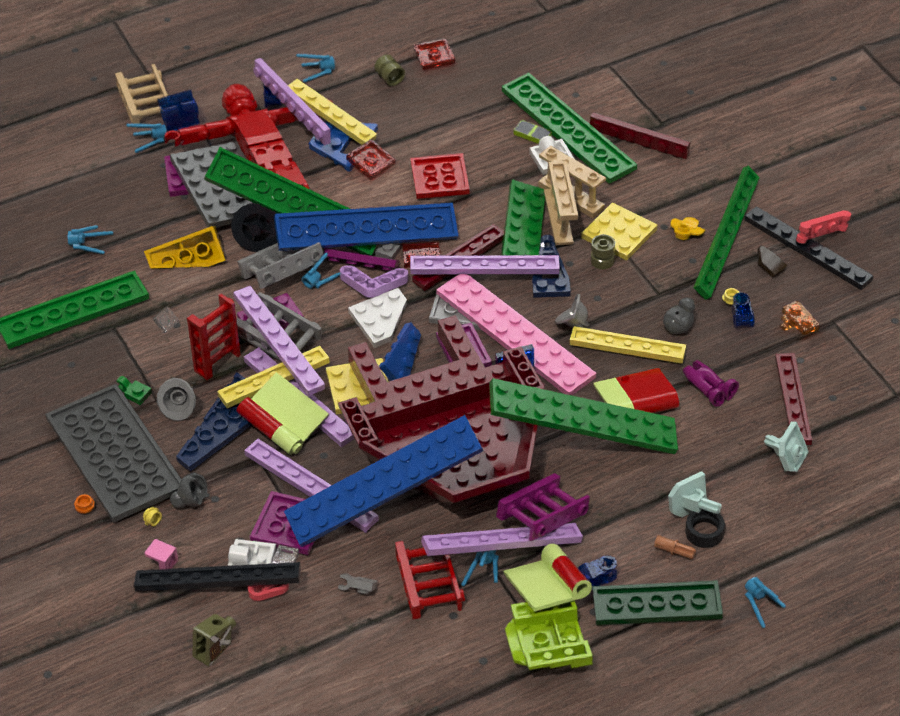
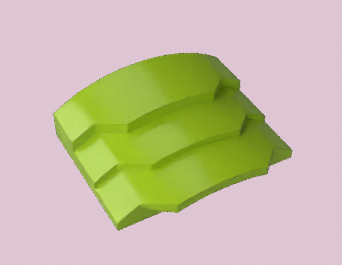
M575 600L538 611H533L527 602L511 604L513 619L506 626L505 633L514 663L527 666L529 670L570 665L571 668L593 664V656L588 640L583 639L578 623Z

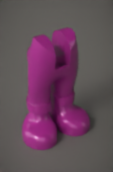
M699 360L693 362V367L688 365L682 370L687 380L709 398V402L715 407L723 405L725 399L727 401L732 399L739 388L738 381L735 379L723 381L710 367Z

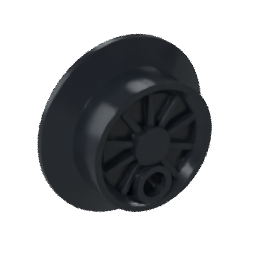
M257 203L246 204L239 208L231 222V231L236 242L244 249L252 252H259L276 244L277 236L274 215L276 213Z

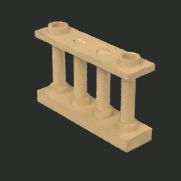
M155 64L151 65L152 74L131 79L124 78L122 72L115 73L117 88L132 124H140V120L143 117L168 112L170 119H174L173 112L176 111L174 102H170L162 83L161 71L157 70ZM154 80L156 83L154 85L145 86L133 90L129 88V86L140 84ZM159 91L160 95L139 100L132 99L134 96ZM161 101L164 103L163 106L142 111L140 109L137 110L140 106Z
M551 145L539 154V158L546 162L566 161L569 175L575 178V186L572 185L576 207L579 211L591 218H595L605 209V204L596 199V188L606 181V177ZM549 171L547 175L538 181V186L542 189H552ZM582 183L589 186V195L582 191Z
M566 161L548 162L552 189H544V195L553 237L555 238V245L573 244V237L569 220H577L578 212Z

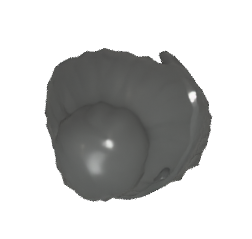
M688 297L682 298L678 305L666 311L663 317V324L671 334H688L689 328L692 327L695 321L693 313L695 302L693 299Z
M195 472L184 476L179 484L178 491L173 492L170 497L172 506L178 509L185 506L197 507L201 505L204 498L210 497V494L207 493L206 479L203 475Z

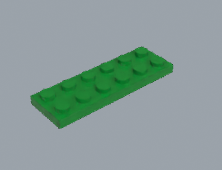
M512 179L509 187L501 256L539 255L545 202L544 189Z

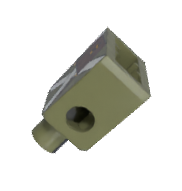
M213 614L193 628V657L210 666L230 645L231 630L236 626L235 620L230 616L224 619L217 614Z

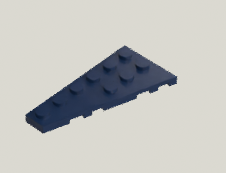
M236 372L233 376V381L227 386L246 378ZM218 397L203 418V423L195 429L193 437L187 440L177 454V462L191 472L252 426L250 422L236 412L240 403L226 408Z

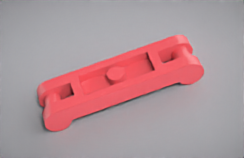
M844 210L800 223V233L797 234L796 241L806 243L807 240L836 231H847V222L851 218V213Z

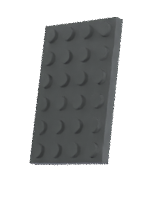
M237 142L170 154V161L207 227H220L231 224L236 211L242 206L252 203L204 180L219 147L246 159Z

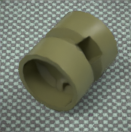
M383 55L375 62V71L388 85H398L404 79L405 70L391 55Z
M601 234L595 236L591 242V264L597 269H608L614 264L615 240L609 235Z

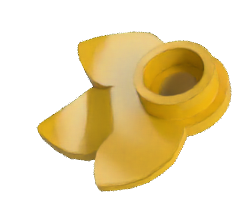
M686 217L683 220L674 218L670 222V226L674 229L675 236L678 239L686 240L689 239L690 235L699 236L705 233V229L698 227L699 221L693 217Z

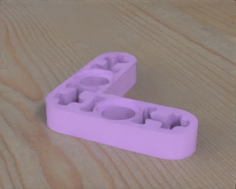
M346 265L340 268V279L369 298L377 297L409 281L408 271L404 268L394 269L373 279L354 266Z

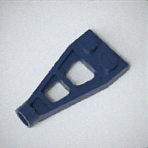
M552 235L542 236L540 238L541 248L539 255H559L555 246V238ZM560 255L559 278L542 279L543 274H533V298L570 297V280Z

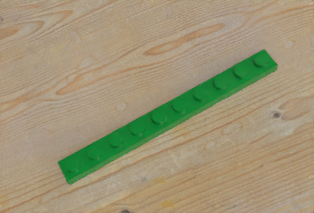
M749 165L742 169L693 287L705 300L712 296L760 178Z

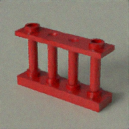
M222 293L218 295L220 306L203 319H199L193 314L187 318L194 371L206 380L213 377L212 365L226 354L231 352L236 357L241 356L235 303L231 298H227ZM221 315V320L207 330V325ZM223 329V333L208 343L210 337ZM224 342L225 346L210 357V352Z
M403 541L395 542L396 559L412 619L421 618V609H424L426 606L455 601L457 610L461 611L465 596L463 589L458 587L450 555H442L444 561L413 566V564L409 565L411 558L426 556L425 549L409 550V548L405 549ZM446 569L448 577L422 582L413 580L415 574ZM451 585L453 592L423 599L417 595L419 590Z

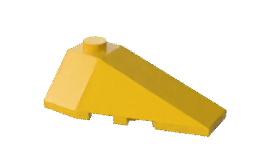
M215 226L144 251L150 268L209 267L226 260Z

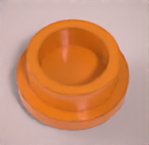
M87 494L78 496L74 503L75 510L83 514L91 512L95 507L93 498Z

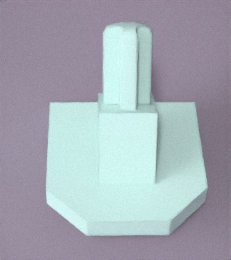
M791 422L780 439L773 435H766L764 443L775 450L785 471L797 472L809 451L797 422Z
M702 471L676 483L668 495L669 510L679 517H684L693 511L699 513L702 509L719 514L722 508L720 503L707 499L705 474Z

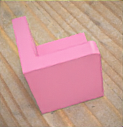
M154 539L145 551L146 557L158 561L159 569H172L178 561L176 547Z

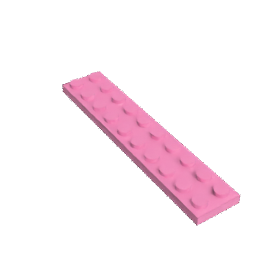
M458 274L436 289V294L440 298L450 303L454 309H458V312L468 320L478 324L481 330L507 350L520 346L525 350V347L530 346V351L526 353V356L536 373L563 394L573 395L596 378L595 371L468 274Z

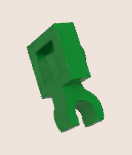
M120 376L116 380L119 383V389L124 392V396L138 405H141L152 393L150 387L136 380L133 384L124 376Z

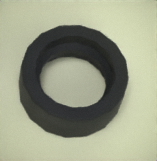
M702 509L699 513L693 511L689 514L686 520L685 533L690 543L697 547L709 548L718 545L722 541L725 522L720 513L715 514ZM700 522H707L714 525L717 530L711 534H703L697 532L693 526Z

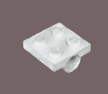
M545 136L539 141V145L530 147V154L543 175L548 174V162L539 158V154L550 145L574 159L563 139L554 141L551 136Z
M235 539L234 545L230 546L228 566L272 564L276 544Z

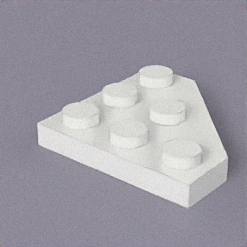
M399 288L348 307V312L372 346L376 348L392 341L393 333L401 320V314L406 308L407 299Z

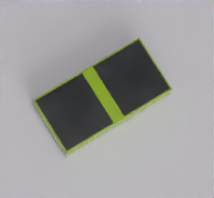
M521 120L513 130V135L539 144L543 137H552V132Z

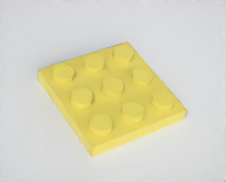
M611 203L582 232L581 238L591 243L592 239L597 235H609L615 240V255L627 261L657 230V224Z
M382 358L375 359L378 366L383 362ZM350 364L326 367L336 414H342L338 402L357 397L361 406L369 404ZM381 370V372H382L384 378H385L386 381L388 382L387 376H386V375L383 373V371Z

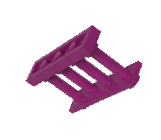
M554 473L499 500L496 517L503 521L514 516L530 528L528 540L532 542L585 515L589 509L590 496L586 495L578 500L574 499L559 489L561 477ZM555 495L568 505L562 507L549 497ZM542 502L554 512L548 514L535 504ZM528 509L540 519L534 521L521 511Z

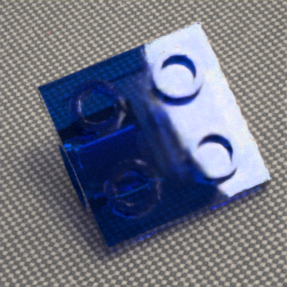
M190 89L157 98L167 132L200 123L198 105Z

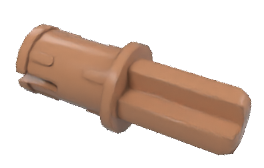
M661 535L657 536L654 543V548L670 552L671 555L678 554L693 559L696 553V549L681 544L677 539L674 541Z

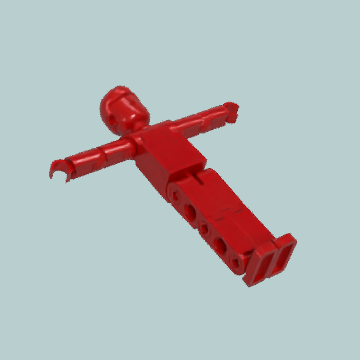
M232 84L223 93L222 106L224 110H227V114L230 115L225 120L165 133V144L169 140L175 139V147L180 144L186 145L229 135L236 136V140L247 160L309 189L305 178L295 161H292V155L284 141L281 140L282 136L276 128L277 125L299 121L298 118L287 107L269 111L268 109L256 111L257 102L250 89L245 85Z

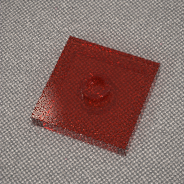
M446 39L414 45V51L423 70L455 64V57Z
M372 139L346 156V159L370 180L396 163V159Z

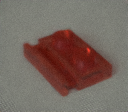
M439 242L402 244L404 268H410V256H440Z

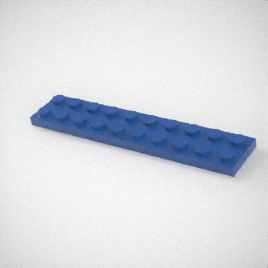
M453 203L281 213L274 215L279 251L301 250L318 242L321 243L322 248L449 240L459 237Z
M464 415L284 510V513L299 545L303 547L483 452V449Z

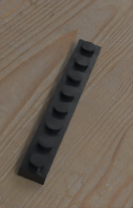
M756 206L745 215L744 221L856 288L862 290L873 281L872 274L813 239L807 240L806 243L797 242L796 237L800 233L799 231Z
M300 562L136 570L134 589L136 592L300 583L301 564Z

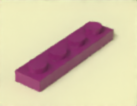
M328 248L324 249V253H328L329 260L339 262L341 258L347 259L346 263L355 265L359 261L364 262V266L375 268V264L382 265V269L390 271L393 270V267H399L400 260Z

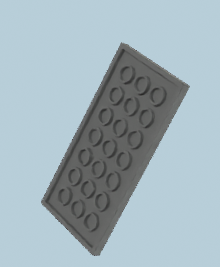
M117 384L45 414L48 423L113 523L170 498L173 492L178 491L182 479Z

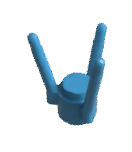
M296 54L297 57L321 59L319 62L302 63L303 67L319 65L320 69L324 70L304 79V83L325 74H331V70H335L333 56Z
M161 123L126 124L127 127L151 128L149 131L133 133L134 136L151 134L153 139L156 138L155 141L136 149L135 153L157 143L164 142L167 130L166 126L161 125Z
M97 225L72 229L68 231V244L73 245V249L105 254V251L82 246L81 243L85 242V237L112 235L113 231L84 233L97 229Z
M324 253L313 268L301 278L307 288L312 289L315 286L318 289L321 285L340 276L339 272L320 281L321 275L316 269L328 256V253Z
M496 550L479 551L476 553L475 559L461 583L462 586L466 585L479 560L480 567L493 562L494 582H498L497 562L499 556L496 555Z
M753 577L746 583L745 589L748 592L745 596L749 599L761 627L765 628V623L754 598L761 599L768 595L782 608H785L786 605L758 577Z

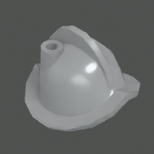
M580 294L575 296L571 308L561 313L555 319L556 324L564 323L570 327H589L590 324L586 321L588 311L580 301Z
M171 378L160 386L157 393V405L167 418L183 420L193 413L196 397L188 382L181 378Z

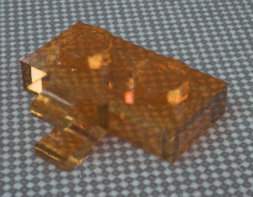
M799 301L783 306L782 313L784 316L781 317V320L784 323H781L780 327L784 331L795 326L804 336L819 330L820 323Z

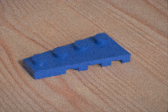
M412 322L403 326L397 336V342L392 344V350L385 355V361L379 365V368L390 381L409 376L421 338L419 330L416 329Z

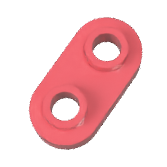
M289 584L248 586V595L255 601L265 600L286 593L289 589Z

